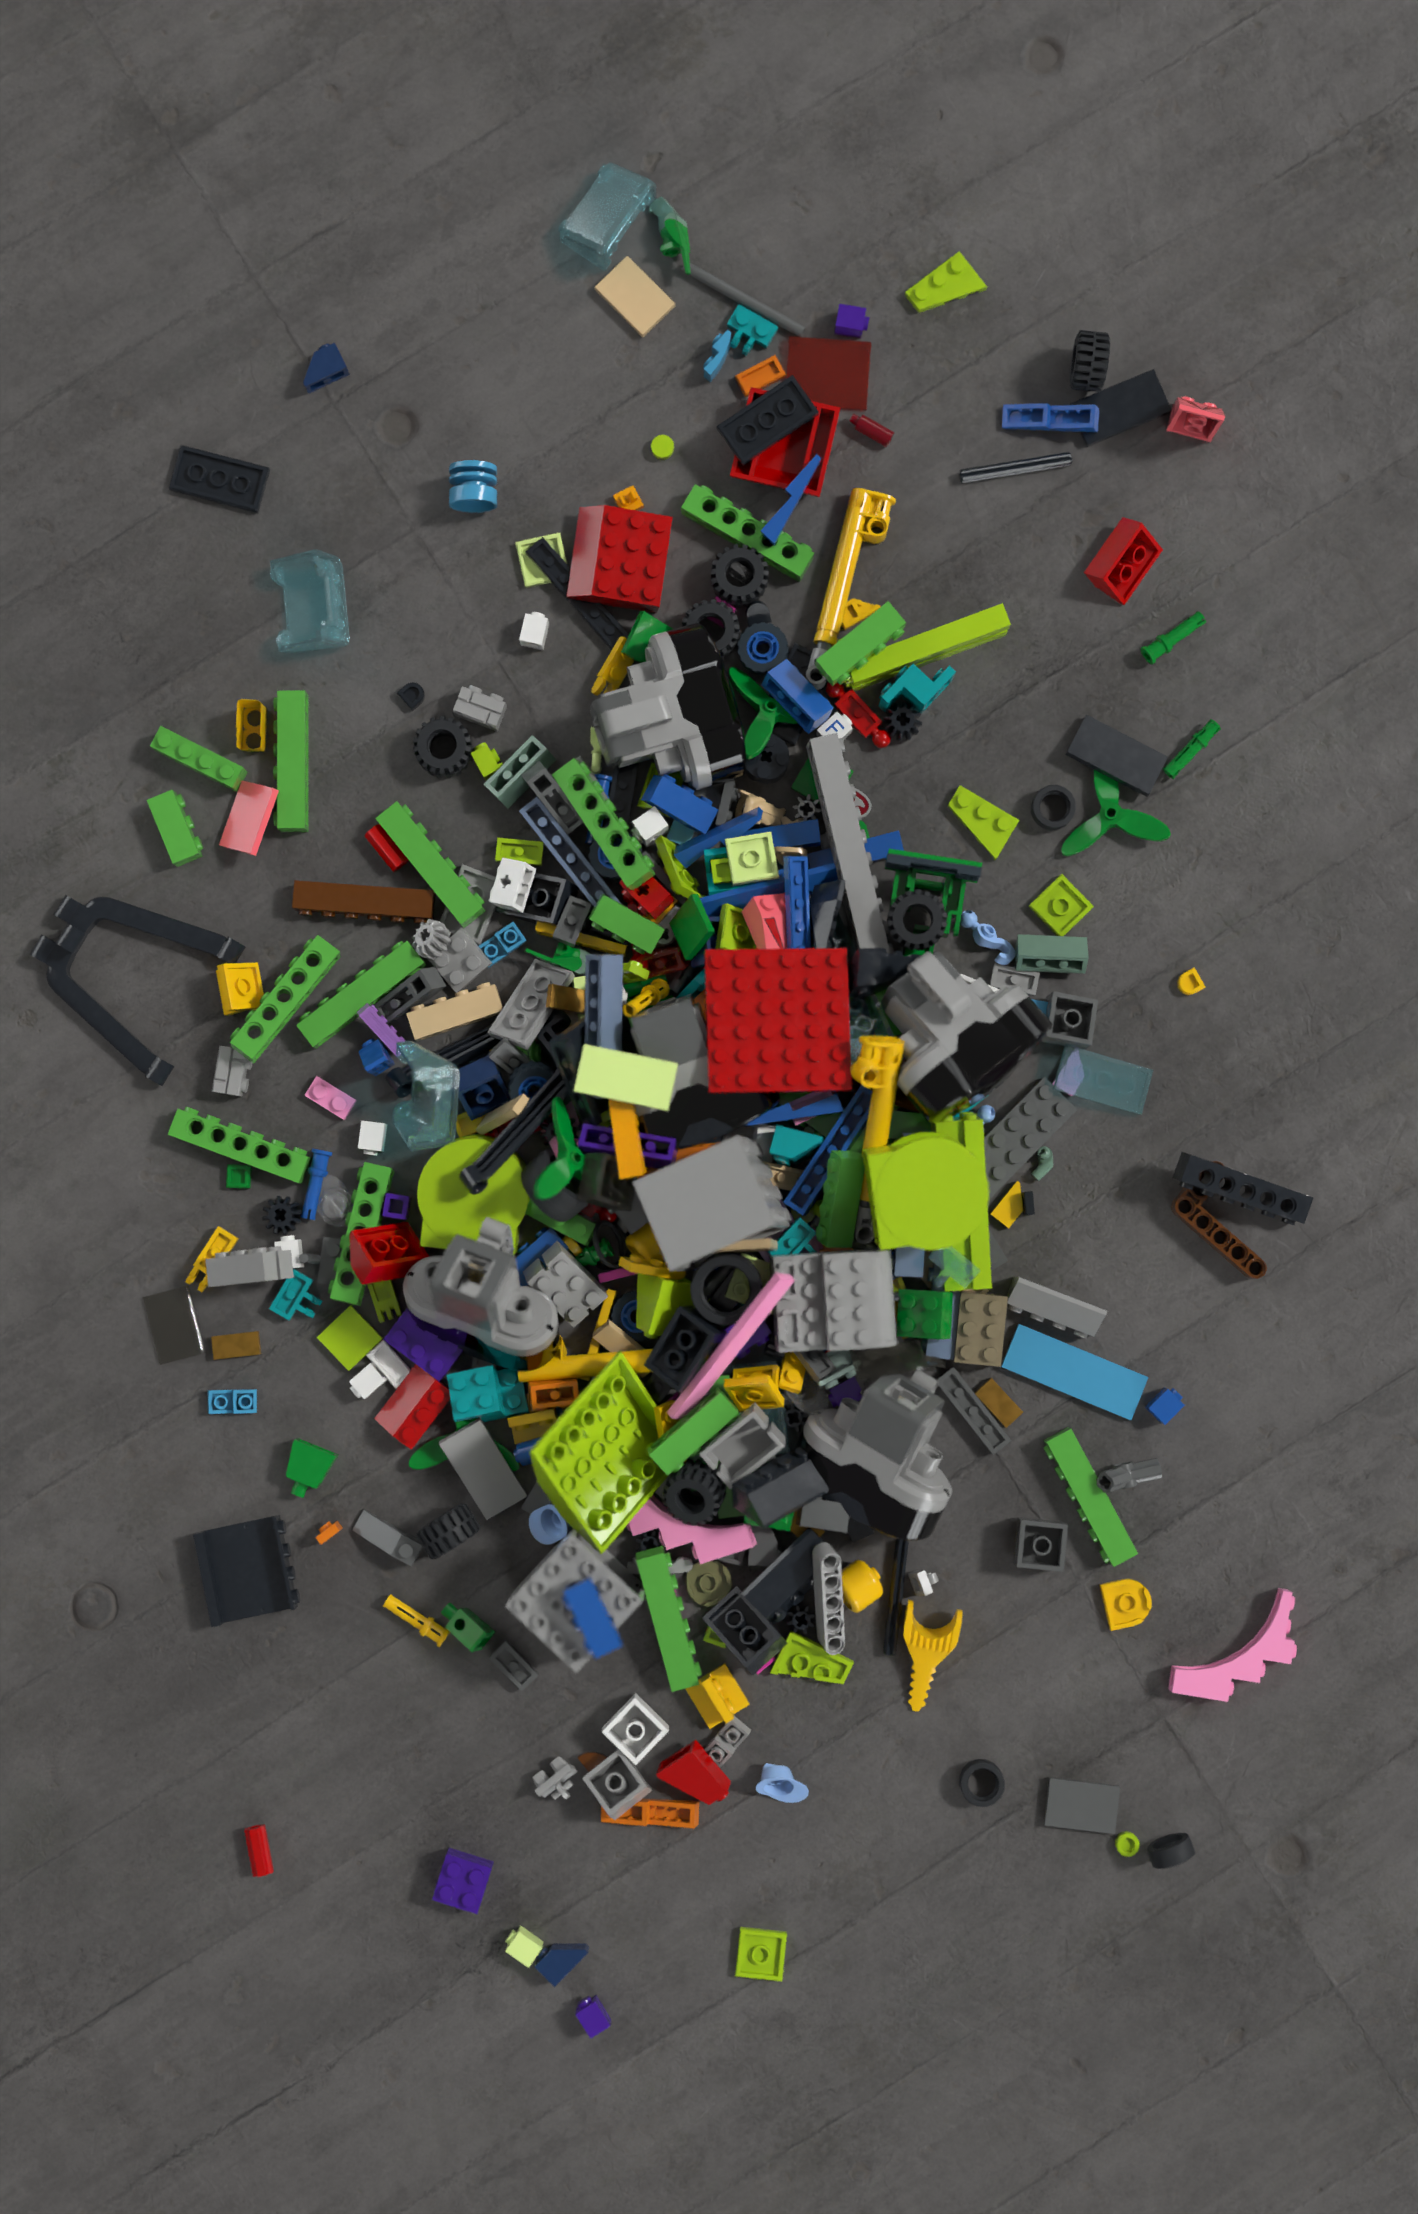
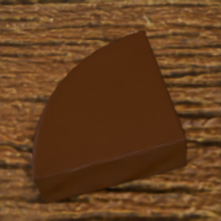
M585 1752L578 1756L579 1761L588 1772L608 1758L605 1754L598 1752Z

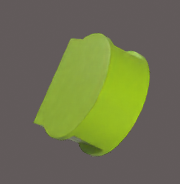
M917 1132L904 1136L891 1145L862 1149L874 1239L881 1250L904 1246L925 1250L948 1248L966 1239L982 1221L989 1200L987 1176L974 1154L955 1139L936 1132Z
M467 1135L456 1138L440 1148L426 1163L418 1182L417 1197L419 1209L423 1217L420 1246L447 1249L457 1234L477 1241L481 1225L485 1218L489 1217L510 1225L514 1247L513 1255H515L518 1250L520 1222L525 1216L527 1205L530 1201L521 1181V1172L526 1164L517 1151L488 1179V1186L484 1191L472 1195L458 1177L464 1168L473 1165V1162L485 1152L496 1138L487 1135Z

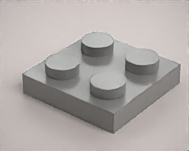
M460 928L449 938L452 942L447 944L448 950L442 952V957L436 956L434 960L428 959L455 993L462 991L492 964L464 928Z

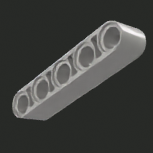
M825 1542L815 1546L812 1553L817 1640L830 1655H836L845 1647L841 1559L830 1544Z

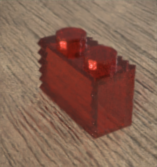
M678 943L665 945L664 947L661 946L660 948L657 947L653 949L651 954L645 952L644 955L641 954L636 959L637 962L643 965L642 968L650 971L648 978L683 970L691 963V960H685Z

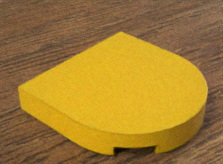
M1127 1578L1099 1584L1110 1631L1136 1626L1142 1623L1149 1614L1152 1606L1151 1596L1146 1587L1140 1582Z

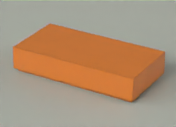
M776 355L735 375V380L745 398H747L751 387L764 389L785 378L786 374Z

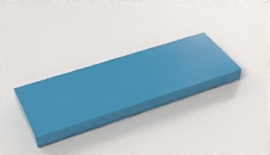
M1018 1324L1001 1365L1005 1369L1129 1420H1132L1149 1378L1021 1324Z

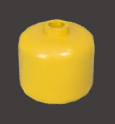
M650 1222L626 1237V1246L633 1255L641 1256L645 1261H650L651 1258L665 1261Z
M857 1559L842 1569L843 1603L854 1613L861 1612L883 1594V1588L879 1581L881 1577L874 1567L870 1568L867 1563Z

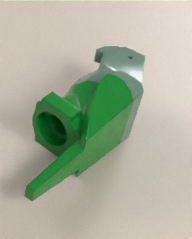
M661 196L653 200L649 207V212L651 214L654 213L658 217L659 232L663 239L660 251L668 257L682 254L685 273L689 275L691 274L689 261L690 245L687 222Z
M561 942L558 943L553 958L527 948L525 951L546 963L572 971L575 977L585 976L586 955H592L583 949L572 948Z

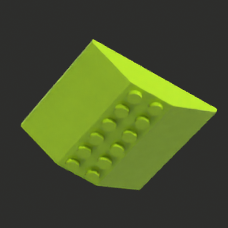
M620 1351L617 1352L529 1451L537 1481L561 1517L599 1554L604 1553L668 1477L649 1456L647 1448L658 1439L654 1407L657 1405Z

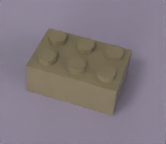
M960 1291L954 1362L1001 1367L1008 1301L1006 1295Z

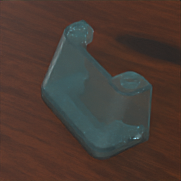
M612 162L601 166L596 181L569 219L563 220L558 230L561 232L560 241L604 271L611 264V260L608 258L613 251L616 252L618 249L617 244L640 211L644 212L646 205L650 207L653 200L657 198L656 183Z
M314 549L270 560L271 579L279 586H283L287 630H281L278 633L276 642L279 652L292 653L347 646L350 636L344 574L340 559L335 555Z
M413 1041L397 1042V1058L402 1063H408L412 1069L411 1100L400 1102L395 1106L392 1123L410 1151L443 1147L452 1142L456 1136L460 1072L451 1061Z

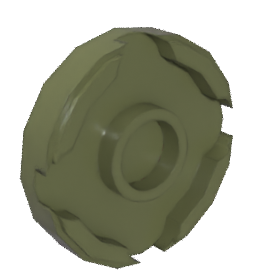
M712 1560L700 1564L698 1561L693 1564V1569L687 1572L685 1580L686 1591L690 1598L698 1604L707 1607L716 1606L730 1593L732 1586L731 1574L720 1561Z

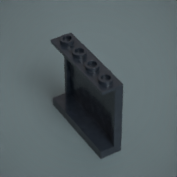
M622 1011V1052L639 1055L631 1033L632 1027L628 1017ZM584 1016L552 1039L549 1044L580 1124L597 1126L603 1122L600 1114L609 1108V1100L607 1098L598 1099L594 1098L593 1095L574 1092L585 1044Z

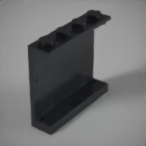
M280 1515L193 1534L211 1627L221 1626L225 1622L287 1609L292 1611L298 1607L300 1594L299 1590L294 1588L293 1580L296 1579L294 1566H290L288 1557H291V1549L289 1543H285L286 1524L284 1520H281Z

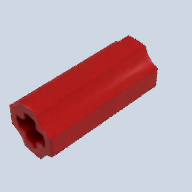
M380 824L375 825L364 835L393 872L398 871L409 861Z
M265 1824L245 1828L244 1832L253 1877H261L273 1873L274 1868Z

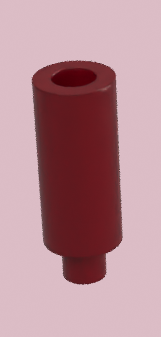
M853 413L849 422L856 425L855 430L885 447L889 445L895 433L865 415L859 417Z

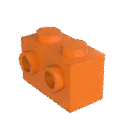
M576 1378L528 1382L530 1405L536 1411H546L550 1407L558 1406L560 1408L569 1407L579 1396Z

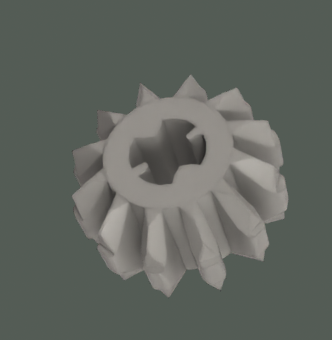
M428 919L426 923L421 922L420 928L415 929L416 935L411 937L414 940L412 947L418 955L432 960L436 956L442 957V952L448 950L447 944L452 942L449 939L451 932H449L445 924Z

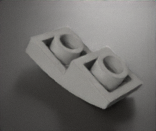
M734 1716V1719L720 1729L704 1750L721 1768L733 1755L735 1749L748 1737L751 1729Z

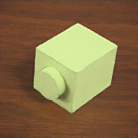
M521 1925L517 1931L512 1930L505 1940L507 1943L505 1952L528 1968L543 1947V1941Z

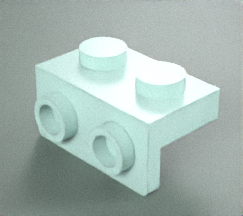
M853 1349L827 1352L826 1355L836 1369L818 1381L817 1384L820 1389L825 1387L828 1390L839 1384L838 1379L844 1376L849 1379L859 1374L858 1369L862 1365Z

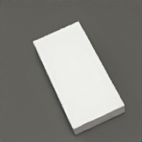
M382 1340L366 1354L395 1389L398 1388L411 1370L385 1340Z

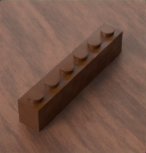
M294 880L292 908L298 911L299 915L312 916V912H319L323 917H335V914H344V918L358 919V915L367 916L368 920L381 921V917H387L392 922H404V919H414L413 923L421 924V922L426 923L428 919L434 920L436 893L433 890Z

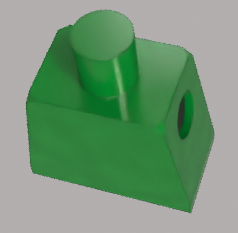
M294 1439L286 1477L295 1481L291 1493L304 1498L308 1486L317 1489L339 1454L302 1439Z
M448 1603L441 1612L449 1620L446 1628L471 1652L482 1650L496 1633L494 1629L468 1608H460L458 1610L452 1603ZM463 1620L465 1621V1628L462 1626Z

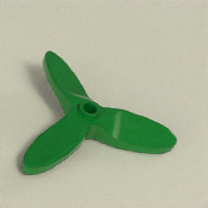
M731 667L728 673L731 683L757 712V716L746 734L743 746L744 756L747 759H752L767 745L774 724L777 722L795 724L797 721L775 699L768 696L751 677L743 671Z
M1094 770L1095 790L1101 806L1100 813L1073 831L1062 846V855L1073 856L1082 852L1099 840L1110 828L1114 827L1131 836L1158 842L1169 839L1171 832L1167 825L1153 816L1136 810L1122 809L1118 805V782ZM1113 813L1115 816L1109 817L1108 814Z
M560 1097L553 1098L552 1115L558 1141L557 1160L546 1166L539 1175L534 1185L535 1198L542 1200L554 1196L568 1184L573 1175L581 1182L597 1189L610 1190L617 1187L618 1179L610 1168L596 1158L582 1154L574 1140L566 1107Z
M476 1418L456 1422L457 1428L454 1432L472 1423ZM454 1432L438 1436L425 1443L411 1456L409 1467L420 1470L447 1460L448 1458L439 1445V1441ZM494 1440L511 1470H519L520 1466L514 1454Z

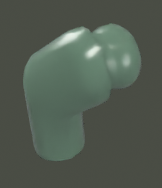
M1046 1146L1038 1149L1039 1165L1031 1172V1175L1037 1181H1040L1054 1165L1053 1153Z

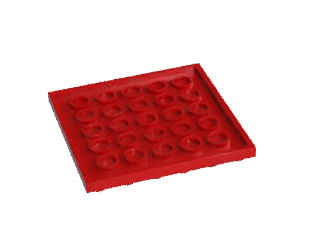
M847 948L710 949L704 951L708 1093L852 1090Z

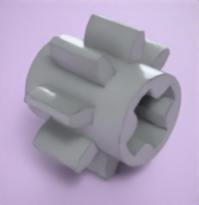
M810 794L807 795L806 800L799 796L798 801L800 804L792 807L798 809V814H796L795 818L802 816L804 817L803 821H807L808 817L815 820V812H821L820 808H816L819 799L813 802L810 800ZM806 802L810 803L809 806L813 808V811H810L808 815H805V811L801 810V806L806 805Z

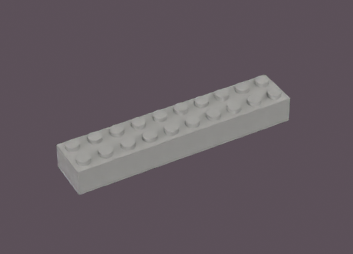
M837 733L810 739L806 748L833 861L836 866L838 880L846 881L842 898L855 952L861 948H884L887 953L893 954V946L891 943L888 944L886 934H889L886 920L882 921L881 911H883L882 900L877 898L875 889L878 888L875 875H871L870 866L873 865L870 852L865 851L864 845L867 843L866 833L864 829L860 830L859 820H862L859 806L855 807L853 801L856 797L855 787L853 784H849L848 775L851 774L848 761L843 759V752H845L843 739H839Z

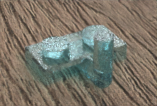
M953 1246L934 1250L929 1255V1259L942 1269L938 1276L933 1275L930 1278L935 1288H940L950 1276L966 1288L981 1271Z

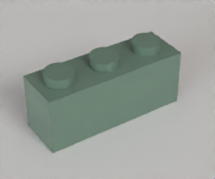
M532 735L484 785L508 809L530 787L521 775L538 761L547 770L556 759Z
M1017 935L1015 946L1016 971L1086 973L1089 959L1087 937Z

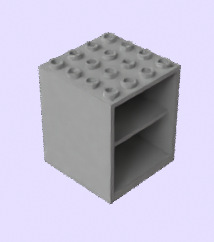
M737 1135L633 1182L670 1271L689 1272L698 1268L710 1256L715 1255L711 1253L740 1240L764 1239L791 1227L789 1224L791 1216L787 1208H783L779 1201L782 1199L779 1188L777 1186L774 1187L770 1178L773 1177L769 1165H765L761 1157L764 1156V1153L759 1143Z
M572 1528L516 1587L505 1606L577 1673L593 1656V1653L589 1655L583 1644L586 1638L582 1631L578 1633L572 1620L576 1617L572 1609L567 1610L563 1603L564 1589L591 1576L616 1629L642 1603L645 1591L642 1582L634 1574L627 1573V1568L607 1549L603 1554H599Z

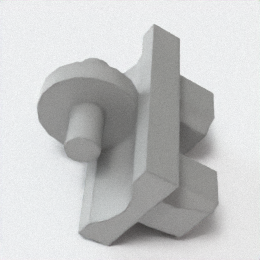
M557 1757L550 1763L556 1774L549 1778L546 1772L542 1770L532 1777L537 1787L535 1792L539 1797L543 1796L546 1798L550 1793H552L551 1796L555 1800L561 1795L565 1799L570 1797L568 1789L574 1784L569 1778L578 1771L575 1766L568 1764L562 1757Z

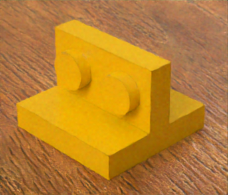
M227 963L218 965L216 975L224 1016L246 1010H257L261 1005L259 1003L260 999L264 995L258 963Z
M778 1364L733 1369V1377L724 1379V1389L740 1412L745 1411L754 1403L761 1409L784 1407L785 1399L778 1390L781 1370Z
M527 1393L530 1413L508 1417L514 1443L517 1444L544 1436L558 1420L556 1407H550L546 1411H536V1409H532L529 1393Z
M726 1663L699 1678V1685L685 1688L709 1729L722 1721L728 1723L734 1719L735 1713L750 1705Z

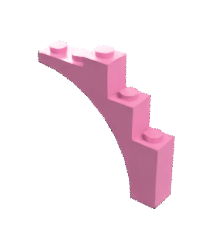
M654 1495L649 1498L626 1526L633 1536L659 1528L658 1537L660 1543L665 1545L666 1550L693 1542L692 1552L695 1559H699L700 1564L752 1548L757 1544L751 1524L701 1525L699 1522L697 1525H691V1522L685 1524L682 1523L683 1520L681 1519L676 1520L673 1517V1513L669 1514L667 1511L668 1507Z
M1278 1588L1274 1606L1265 1624L1256 1636L1242 1649L1210 1664L1197 1666L1172 1665L1168 1689L1172 1693L1228 1702L1229 1696H1232L1234 1690V1682H1231V1679L1260 1683V1677H1264L1265 1663H1263V1660L1291 1664L1292 1658L1296 1657L1297 1645L1294 1644L1295 1641L1286 1637V1633L1289 1634L1291 1629L1289 1613L1290 1610H1293L1295 1598L1292 1596L1293 1592L1288 1589Z

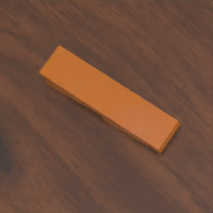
M641 1799L616 1820L609 1817L601 1805V1822L639 1826L651 1824L695 1828L699 1825V1801Z

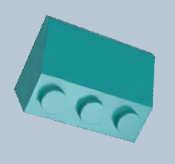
M776 1125L769 1153L777 1164L790 1167L791 1164L797 1165L816 1154L824 1139L822 1136Z

